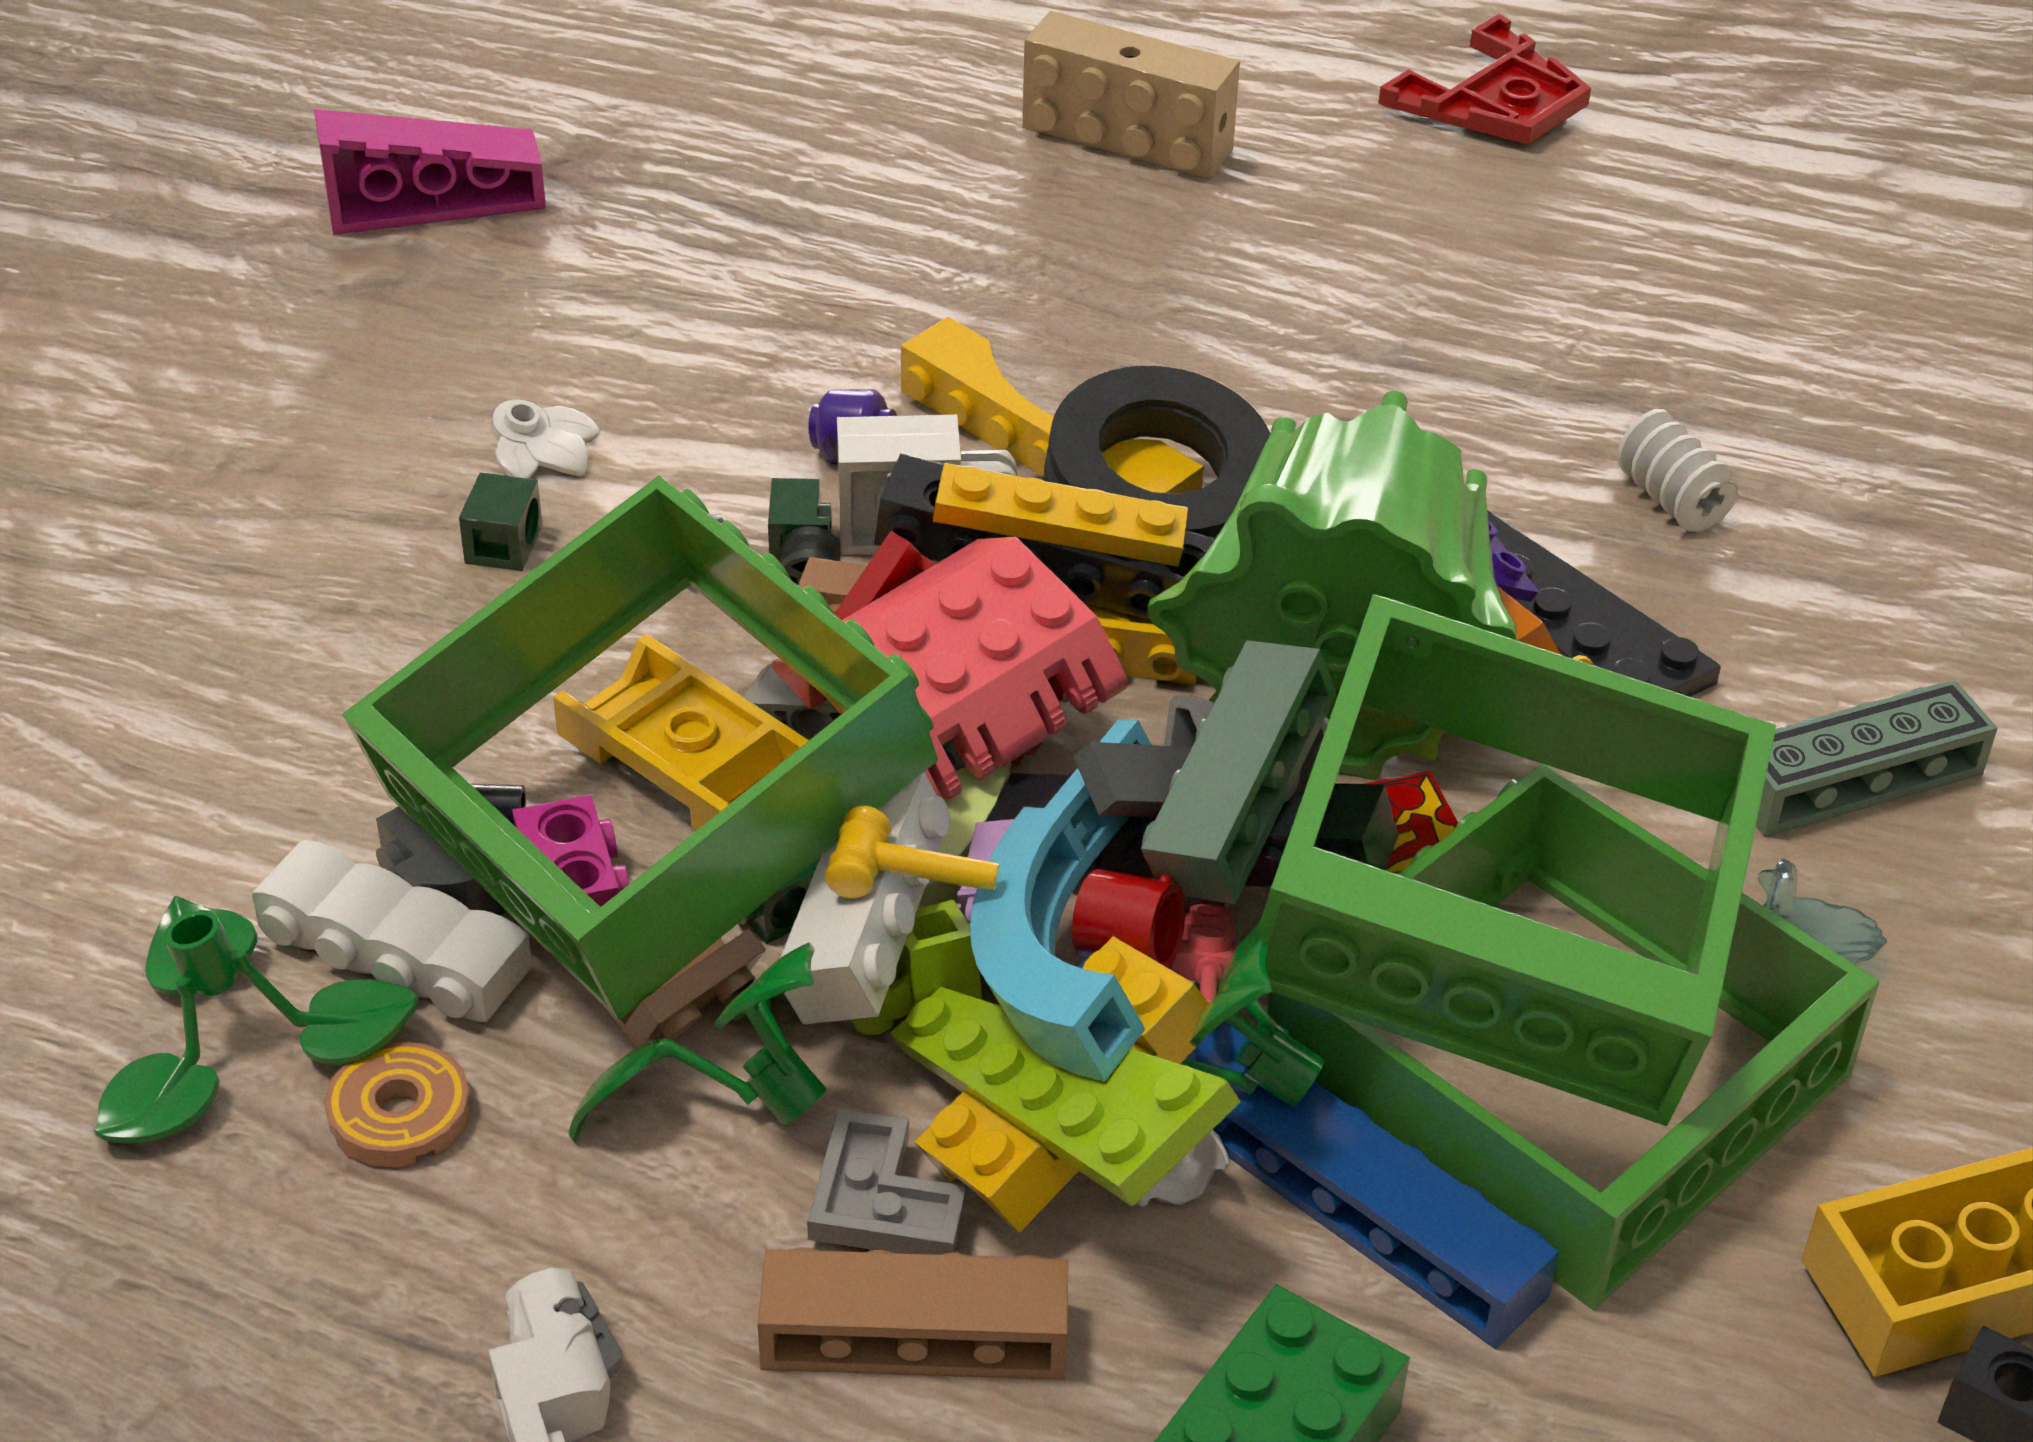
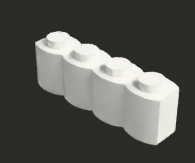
M300 841L252 892L258 926L273 942L283 946L291 945L301 949H315L324 962L336 969L371 973L378 981L407 987L414 991L418 997H429L441 1012L453 1018L462 1017L471 1021L487 1022L532 968L529 934L510 920L491 912L470 910L458 900L438 890L420 886L413 887L398 875L379 866L366 863L356 864L340 851L319 842Z

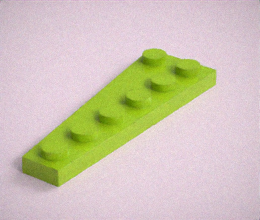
M940 987L930 997L918 1002L910 1010L908 1017L890 1033L903 1053L961 1092L966 1091L1037 1140L1044 1148L1132 1207L1241 1103L1228 1081L1223 1078L1132 1048L1105 1082L1076 1075L1054 1066L1036 1054L1019 1037L1001 1006L944 987Z

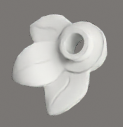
M514 399L499 404L495 408L491 419V428L498 442L495 457L499 466L509 476L530 478L539 466L579 477L585 476L588 455L584 442L597 438L600 433L599 427L587 415L564 406L541 408L532 402Z

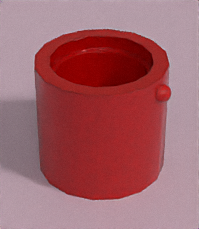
M1101 869L1091 871L1082 883L1073 910L1072 942L1076 954L1082 959H1088L1112 937H1115L1169 968L1178 953L1184 932L1186 909L1182 887L1175 882H1171L1169 875H1162L1158 880Z

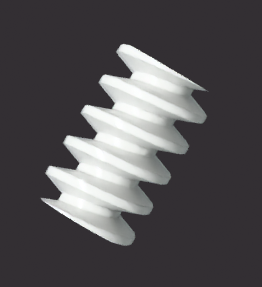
M1653 409L1643 414L1633 422L1624 434L1618 447L1617 460L1620 469L1633 478L1639 487L1647 491L1648 495L1658 504H1661L1662 508L1673 518H1676L1677 523L1687 531L1701 532L1709 529L1721 521L1733 508L1739 496L1738 487L1733 482H1729L1731 478L1730 468L1722 461H1716L1715 454L1707 448H1702L1701 442L1693 435H1688L1687 429L1679 422H1674L1673 416L1666 410Z

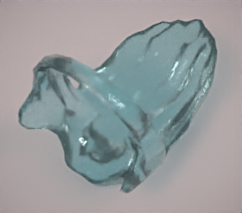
M1780 859L1775 869H1765L1758 874V881L1767 893V901L1763 905L1764 907L1851 963L1856 964L1872 959L1886 945L1887 939L1882 935V930L1878 927L1877 922L1861 911L1846 906L1829 904L1816 898L1796 897L1797 869L1796 865L1789 860Z

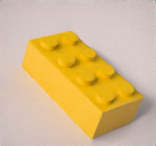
M2033 1147L1818 1205L1801 1260L1874 1377L1969 1351L1983 1325L2010 1339L2033 1333Z

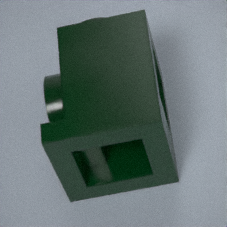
M772 478L768 517L769 553L780 563H782L781 543L784 537L793 529L803 526H818L831 532L832 505L831 503H820V479Z

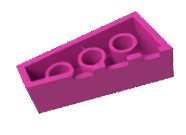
M314 109L333 235L546 209L542 162L533 129Z

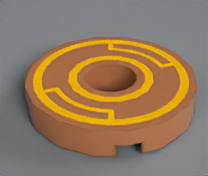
M411 1042L385 1044L378 1051L364 1059L344 1064L330 1080L324 1100L330 1132L336 1137L337 1145L347 1156L370 1166L394 1168L417 1164L416 1156L425 1155L434 1150V1156L450 1148L465 1130L471 1110L470 1093L464 1069L448 1053L425 1043ZM396 1098H409L415 1101L413 1106L400 1112H387L381 1109L386 1102Z

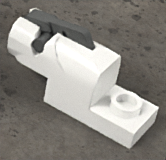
M552 1267L531 1273L518 1280L505 1295L510 1322V1344L488 1350L495 1397L509 1442H569L583 1438L604 1427L610 1397L609 1379L622 1368L624 1364L623 1354L584 1283L581 1281L577 1282L570 1269Z

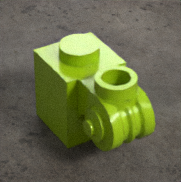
M954 900L917 909L914 927L905 941L896 966L895 979L889 985L879 1015L877 1017L850 1019L858 1032L876 1035L890 1030L895 1023V1019L908 1016L910 1010L918 1002L930 997L940 987L982 1000L980 972L971 947L970 924Z

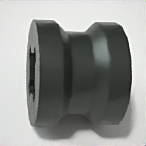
M803 526L789 532L781 543V564L787 571L790 579L799 585L809 557L840 561L841 545L837 537L827 529L818 526Z

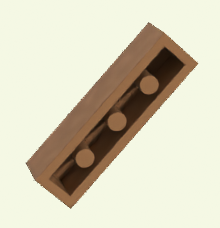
M807 1247L791 1250L765 1249L758 1314L760 1369L1065 1380L1069 1259H1049L1036 1255H1023L1019 1257L968 1256L957 1252L930 1255L900 1254L885 1250H872L868 1252L818 1251Z

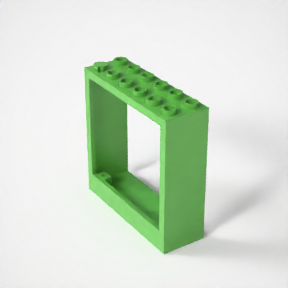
M660 475L342 714L387 796L409 815L618 1020L627 1015L642 1000L654 993L833 847L839 840V829L843 825L845 814L850 809L858 806H870L879 809L938 761L929 733L934 728L933 722L919 704L915 689L919 687V680L908 663L897 654L893 653L889 657L875 647L871 637L859 623L853 619H849L844 623L832 613L826 600L815 588L810 585L805 586L803 589L790 579L783 565L772 554L766 552L762 556L749 546L744 535L732 522L725 520L720 524L710 516L704 503L693 491L685 489L680 492ZM691 585L843 710L844 713L600 907L453 767Z
M1373 594L1254 940L1255 942L1261 937L1268 942L1266 971L1271 983L1272 992L1668 1126L1713 1035L1777 725ZM1363 704L1718 821L1686 971L1314 847L1361 705Z
M1540 764L1520 781L1513 779L1502 788L1497 798L1478 813L1470 812L1466 814L1456 825L1454 831L1435 846L1428 845L1423 847L1414 856L1409 866L1397 875L1493 907L1529 880L1642 957L1686 971L1708 870L1551 768ZM1742 892L1718 1008L1768 1040L1769 1043L1602 1192H1599L1371 1026L1273 992L1269 996L1268 1014L1276 1023L1290 1031V1037L1324 1059L1323 1066L1315 1079L1317 1084L1349 1106H1355L1364 1111L1372 1122L1404 1144L1419 1149L1434 1165L1463 1185L1477 1189L1489 1203L1521 1225L1539 1232L1547 1243L1559 1250L1553 1281L1594 1311L1852 1074L1880 981Z

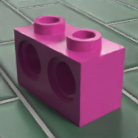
M592 795L512 810L514 826L600 907L629 885L625 866H612L611 859L618 857L613 825L610 818L598 819Z

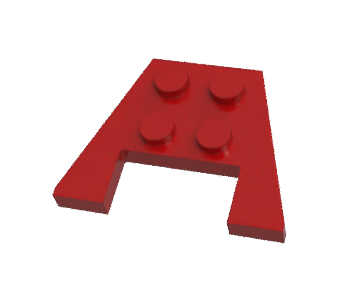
M1498 13L1472 29L1470 40L1471 48L1496 59L1495 62L1452 89H1448L1407 69L1380 86L1378 104L1529 145L1589 105L1591 87L1555 57L1545 60L1535 51L1536 42L1526 33L1519 35V37L1510 30L1511 21Z

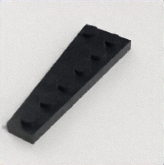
M1487 510L1488 520L1497 529L1495 536L1507 551L1516 555L1525 564V574L1539 591L1532 602L1515 600L1545 624L1561 655L1569 658L1578 655L1586 656L1592 661L1594 666L1689 697L1717 685L1721 666L1699 651L1698 646L1693 641L1678 637Z

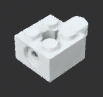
M957 415L837 417L841 556L875 555L880 546L875 545L874 540L880 498L890 476L887 477V474L893 471L900 453L943 465L948 463L965 467H977L986 471L1017 476L1015 459L1007 450L960 451Z

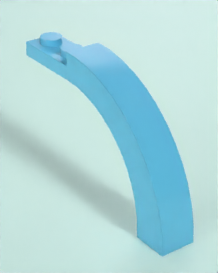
M1118 719L1100 741L1152 745L1139 720ZM1077 768L1045 808L1024 807L1005 831L988 861L1000 863L998 883L995 892L978 888L976 890L970 920L971 947L977 967L1019 1037L1036 1054L1054 1066L1079 1076L1105 1082L1144 1032L1145 1027L1115 975L1085 970L1063 962L1055 957V944L1060 919L1069 897L1092 862L1127 821L1129 816H1100Z

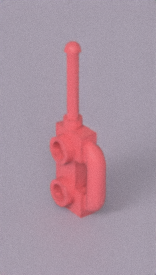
M1196 904L1190 907V912H1186L1180 948L1174 962L1168 969H1171L1187 980L1198 981L1201 994L1210 1003L1217 996V984L1228 961L1237 948L1235 947L1236 928H1233V916H1230L1231 912L1229 909L1214 904Z

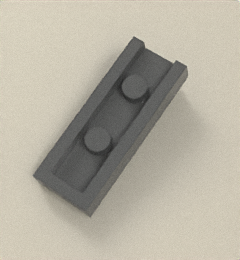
M1089 742L1073 758L1100 816L1157 817L1169 794L1170 783L1174 773L1182 768L1192 748Z

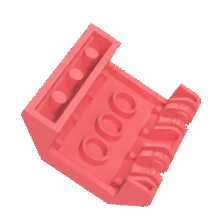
M1017 537L977 539L842 620L844 623L849 619L855 620L865 629L878 650L887 657L893 653L899 655L916 674L919 680V687L915 689L919 704L933 722L934 728L929 733L938 757V761L929 767L925 774L937 796L942 797L943 800L946 799V801L961 794L962 788L959 777L955 773V769L942 746L943 744L952 740L967 770L976 779L983 780L994 773V765L998 768L1007 765L1045 741L1048 736L1047 734H1056L1066 727L1067 722L1063 714L1064 711L1061 709L1060 703L1048 681L1049 678L1056 675L1070 704L1080 714L1083 713V715L1097 708L1099 702L1105 703L1128 688V679L1098 617ZM780 658L772 661L773 670L810 710L828 700L841 714L844 713L843 710Z

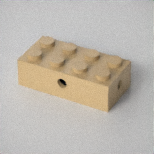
M1050 10L1024 40L1022 128L1210 180L1233 150L1240 60Z

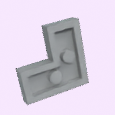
M838 1108L807 1220L808 1240L871 1250H885L900 1254L942 1255L956 1252L967 1205V1186L900 1176L909 1140L908 1118Z

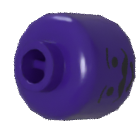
M829 390L823 395L820 403L814 404L811 408L808 422L810 442L812 447L820 449L822 456L829 463L838 464L837 417L897 416L894 409H888L884 397L877 390Z

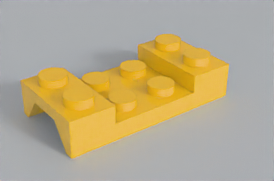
M648 634L637 640L622 677L587 702L583 703L563 690L553 696L556 730L559 736L600 764L615 756L690 808L691 827L695 830L702 827L809 741Z
M1112 937L1100 950L1093 953L1086 960L1082 969L1115 975L1144 1025L1145 1030L1131 1047L1132 1049L1181 1064L1196 1048L1189 1041L1201 1014L1209 1003L1194 983L1115 937ZM963 1091L950 1105L942 1109L936 1115L932 1124L914 1142L947 1180L952 1182L955 1178L959 1179L975 1191L1018 1233L1037 1216L1079 1171L966 1091Z

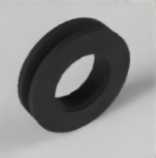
M1132 366L1114 369L1096 375L1078 385L1064 398L1057 408L1050 430L1049 446L1044 465V481L1084 489H1097L1106 493L1149 501L1156 500L1166 504L1187 507L1185 531L1216 538L1235 509L1271 433L1262 417L1245 399L1223 384L1208 377L1182 369L1163 366ZM1133 438L1169 439L1190 447L1208 461L1217 479L1202 489L1181 494L1151 492L1126 482L1109 468L1101 453L1119 441Z

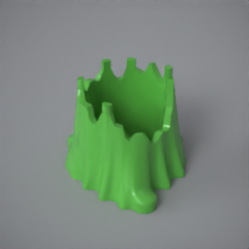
M1394 390L1387 392L1382 398L1381 406H1376L1351 421L1342 422L1329 413H1324L1306 419L1295 430L1296 422L1288 417L1277 418L1273 423L1271 434L1262 449L1235 509L1206 554L1179 583L1150 599L1148 618L1172 640L1178 666L1184 671L1206 680L1215 687L1216 692L1209 701L1215 703L1222 689L1223 677L1228 668L1234 666L1246 640L1320 649L1337 693L1326 716L1330 720L1373 594L1519 641L1516 637L1517 626L1503 605L1494 577L1486 499L1487 476L1478 469L1468 470L1465 484L1461 449L1436 433L1421 430L1414 419L1406 413L1408 401L1406 395L1402 392ZM1362 704L1339 773L1376 780L1380 777L1385 762L1393 756L1411 754L1426 760H1435L1439 756V740L1446 732Z

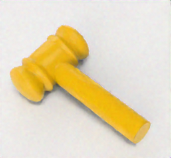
M858 806L850 809L845 814L843 825L839 829V840L835 852L830 856L829 866L825 872V880L829 888L836 894L851 899L864 897L871 892L874 879L878 875V870L995 892L999 878L1000 863L888 843V837L892 829L888 817L876 808Z

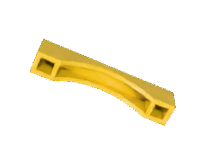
M946 317L901 345L902 392L940 415H957L958 426L997 450L1009 451L1016 461L1044 477V465L1054 416L1041 410L1020 395L1003 377L992 356L988 339L954 319ZM1133 438L1119 441L1101 453L1109 468L1126 482L1148 491L1181 494L1202 489L1204 466L1160 440Z

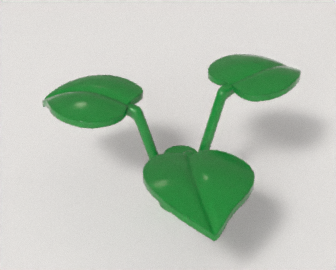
M174 896L152 939L145 971L151 987L158 993L169 996L181 995L186 1042L185 1052L181 1058L171 1053L151 1054L132 1061L122 1068L112 1078L101 1096L98 1106V1123L93 1131L96 1136L105 1141L128 1144L144 1143L171 1136L193 1124L206 1112L217 1095L220 1081L213 1068L196 1065L201 1053L195 993L197 992L202 996H215L225 992L236 981V972H241L293 1025L305 1028L300 1036V1045L304 1054L316 1062L329 1065L353 1063L378 1051L407 1023L416 1011L420 1000L414 991L401 985L378 980L356 979L334 983L320 989L311 999L309 1012L300 1011L250 962L249 957L257 944L258 934L253 923L248 918L232 911L204 907L182 897Z
M1260 919L1253 931L1246 936L1232 954L1219 981L1217 996L1210 1001L1201 1014L1189 1041L1190 1044L1197 1047L1212 1030L1226 1020L1247 1037L1235 1058L1236 1062L1245 1067L1244 1071L1241 1073L1185 1058L1181 1065L1221 1077L1228 1081L1229 1084L1238 1086L1250 1095L1259 1085L1293 1108L1304 1097L1323 1066L1324 1059L1290 1037V1031L1276 1023L1256 1001L1259 997L1272 992L1271 983L1266 971L1268 942L1261 937L1254 942ZM1245 1007L1259 1025L1255 1027L1237 1011Z
M807 942L778 959L759 976L754 984L750 985L733 999L715 1021L714 1025L720 1030L731 1019L734 1018L737 1021L746 1014L764 1042L765 1046L743 1065V1069L750 1076L746 1082L670 1039L665 1038L659 1041L655 1037L619 1059L591 1085L573 1115L569 1128L570 1138L576 1144L589 1111L600 1101L631 1079L643 1067L666 1057H674L735 1091L747 1105L759 1097L783 1126L797 1119L826 1092L827 1088L788 1044L771 1013V1005L776 995L799 987L813 985L811 960L815 948L810 942Z

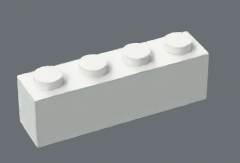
M925 772L878 809L888 817L892 829L888 837V843L934 852L939 851L943 837L947 835L949 830V811L943 798L935 793ZM837 843L821 856L781 955L783 957L807 942H810L815 948L811 960L813 985L784 992L803 1025L877 1017L879 1015L889 985L895 979L897 963L907 936L914 927L915 914L925 886L930 882L929 879L878 870V875L874 879L873 889L869 894L856 899L845 898L833 892L825 880L829 859L832 853L835 852Z

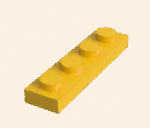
M944 463L935 503L933 522L1179 567L1188 508L1156 500L1149 501L1106 493L1097 489H1084L1046 482L1037 478H1024L986 471L977 467Z

